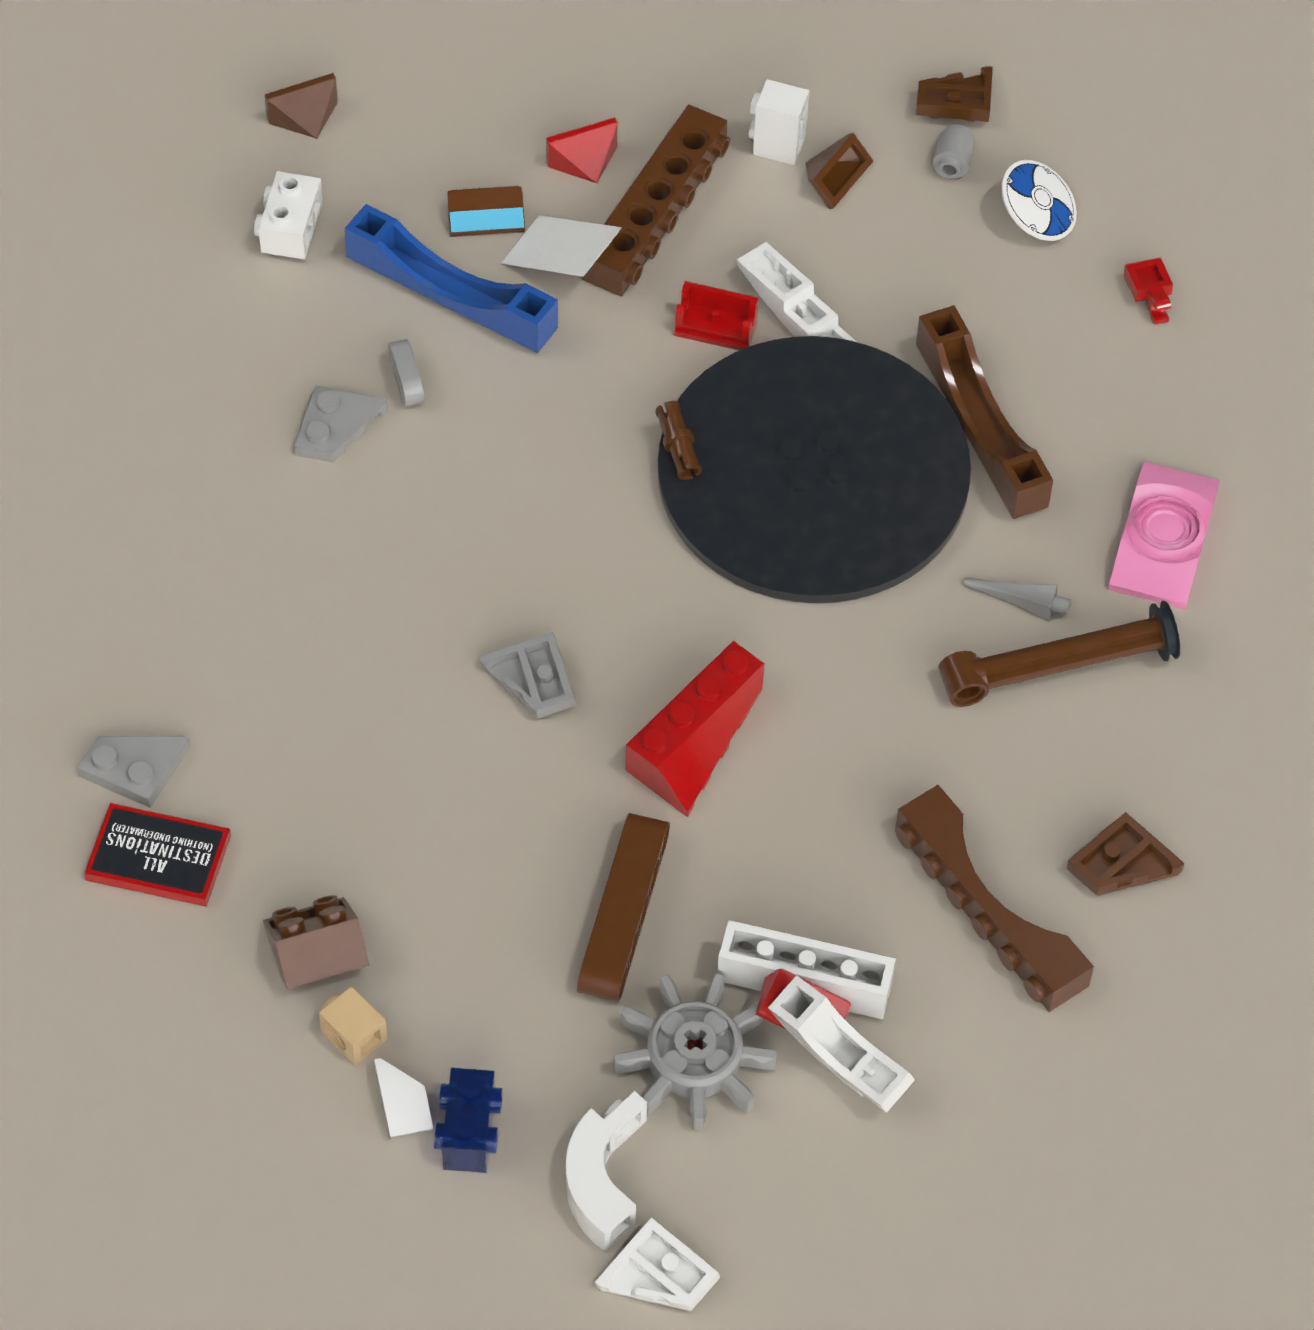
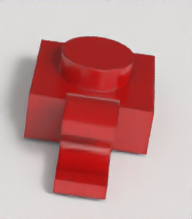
M1161 257L1125 264L1123 275L1135 301L1147 300L1149 314L1154 324L1169 322L1166 309H1171L1172 306L1168 295H1172L1173 283Z

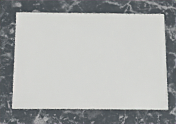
M539 215L501 264L584 277L622 227Z

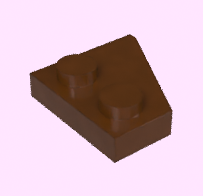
M981 67L980 75L963 78L964 75L958 72L948 74L943 78H930L919 81L916 115L928 116L930 118L961 119L971 122H989L993 67Z

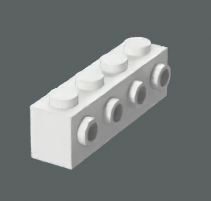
M729 920L718 956L717 974L724 975V983L762 991L765 977L777 969H785L851 1003L849 1012L883 1020L893 982L896 959Z

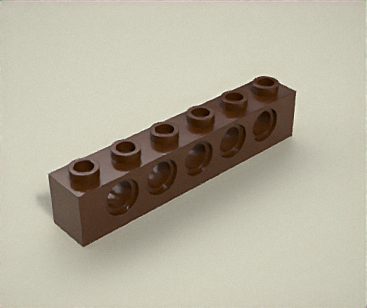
M690 104L687 105L604 225L622 228L585 276L582 277V280L621 297L630 284L635 285L639 281L643 265L648 258L653 259L660 248L661 239L665 233L670 234L674 230L678 221V214L683 207L688 208L691 205L696 188L700 182L705 183L708 180L715 160L718 157L722 158L726 154L730 144V137H727L728 120Z

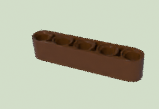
M628 813L582 962L577 993L620 1002L665 852L670 822Z

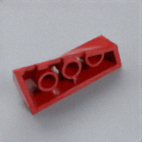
M732 641L626 744L625 770L688 817L700 791L704 790L709 782L713 769L729 748L733 735L737 729H740L763 690L765 663L738 643Z

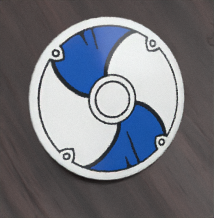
M1022 160L1012 164L1005 171L1001 183L1002 198L1008 213L1021 229L1031 236L1045 241L1060 240L1072 231L1077 217L1075 200L1066 182L1053 169L1037 161Z

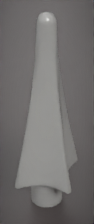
M965 578L963 580V585L1004 600L1049 622L1053 612L1068 615L1071 607V599L1057 596L1058 585L1005 583L974 578Z

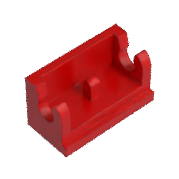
M685 281L682 287L681 305L677 304L674 336L738 351L750 346L757 325L759 298Z

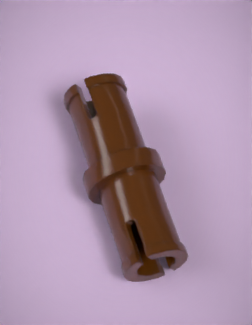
M676 401L665 402L664 406L667 412L664 413L661 405L655 410L665 436L663 438L664 448L671 453L678 478L681 480L693 479L691 469L694 470L696 476L702 472V467L698 462L692 445L695 440L693 433L686 428L679 403Z

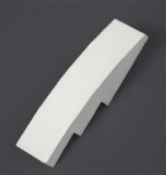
M767 242L737 259L739 269L794 337L820 336L855 341L838 326V315L814 294V283Z

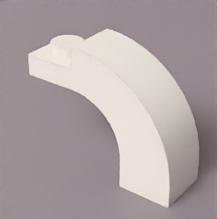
M797 975L768 1007L785 1029L820 1063L861 1097L864 1095L886 1113L915 1080L907 1070L861 1036L843 1019L824 995Z
M635 1091L624 1101L622 1099L616 1100L605 1112L604 1119L591 1108L577 1124L569 1141L566 1154V1194L572 1215L582 1231L603 1252H606L636 1223V1204L612 1183L605 1170L606 1163L611 1154L646 1122L647 1101Z

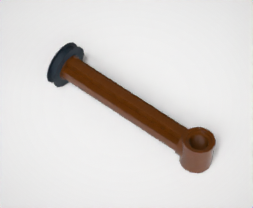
M1161 601L1160 608L1155 603H1151L1148 619L984 658L977 657L972 651H959L945 657L939 663L938 668L951 704L956 707H966L983 700L989 692L988 689L1156 649L1163 661H1168L1170 654L1174 659H1179L1181 646L1174 614L1166 601Z

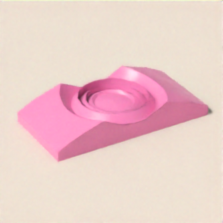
M1144 461L1120 541L1108 590L1158 603L1166 601L1170 606L1186 609L1220 480Z

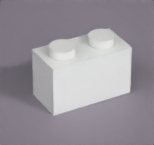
M766 79L762 92H755L750 107V114L755 115L751 122L749 138L754 139L753 155L796 165L806 139L809 102L808 89Z

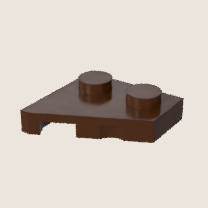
M1125 812L1069 859L1067 870L1098 896L1177 876L1183 871L1185 863Z

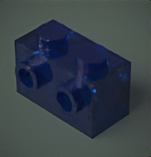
M451 1067L449 1084L441 1083L439 1109L446 1110L445 1122L436 1123L434 1149L442 1150L443 1170L487 1173L489 1153L496 1154L499 1129L498 1127H492L493 1114H501L503 1088L495 1087V1071Z

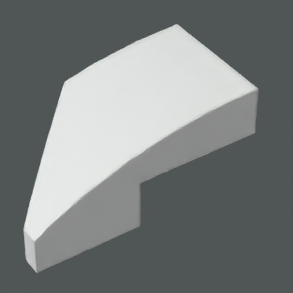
M374 1059L390 1138L433 1130L425 1086L383 1059Z

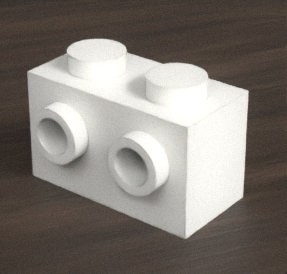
M277 171L273 185H267L263 200L265 209L263 214H257L254 235L260 239L262 253L305 260L323 204L321 178Z

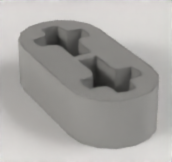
M408 339L388 343L392 370L404 406L423 403L424 392Z

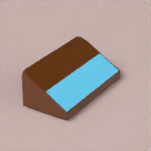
M521 186L459 189L447 192L451 237L525 232Z

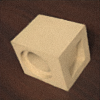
M352 986L341 995L335 994L330 997L319 1012L321 1033L355 1066L388 1040L386 1019Z

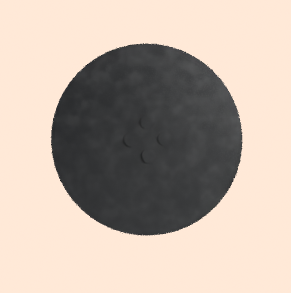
M820 336L774 339L739 350L706 369L686 388L677 400L686 428L693 433L695 440L692 445L698 462L702 467V472L698 476L691 469L693 479L681 480L678 478L671 453L664 448L663 438L665 436L662 431L658 452V484L664 508L677 534L686 546L717 574L750 591L772 598L805 603H834L863 598L892 588L926 567L942 551L957 529L967 503L971 475L969 447L961 423L947 399L936 386L909 364L875 347L855 341Z

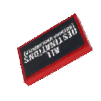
M110 803L84 872L86 881L207 907L231 838V832L229 828Z

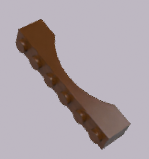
M955 305L919 316L916 346L945 398L956 413L966 436L1012 518L1015 519L1048 508L1053 478L1037 450L1027 445L1017 435L1001 412L981 369L971 334Z
M936 785L898 809L895 833L900 843L906 849L911 848L919 857L925 873L930 878H936L946 889V894L951 904L957 909L962 908L971 919L972 926L978 936L983 940H989L997 950L1002 964L1009 971L1014 970L1024 982L1026 992L1035 1002L1040 1001L1051 1012L1089 987L1094 966L1068 935L1052 932L1025 921L1004 907L987 890L976 874L967 854L963 834V813L939 785Z

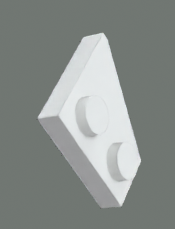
M651 1217L600 1275L595 1284L604 1292L692 1311L718 1281L720 1275L719 1272Z

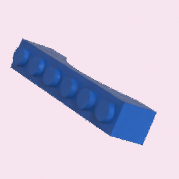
M365 204L344 228L347 258L536 353L542 349L558 329V299L526 283H497L467 273L443 260L425 247L398 219L368 204Z

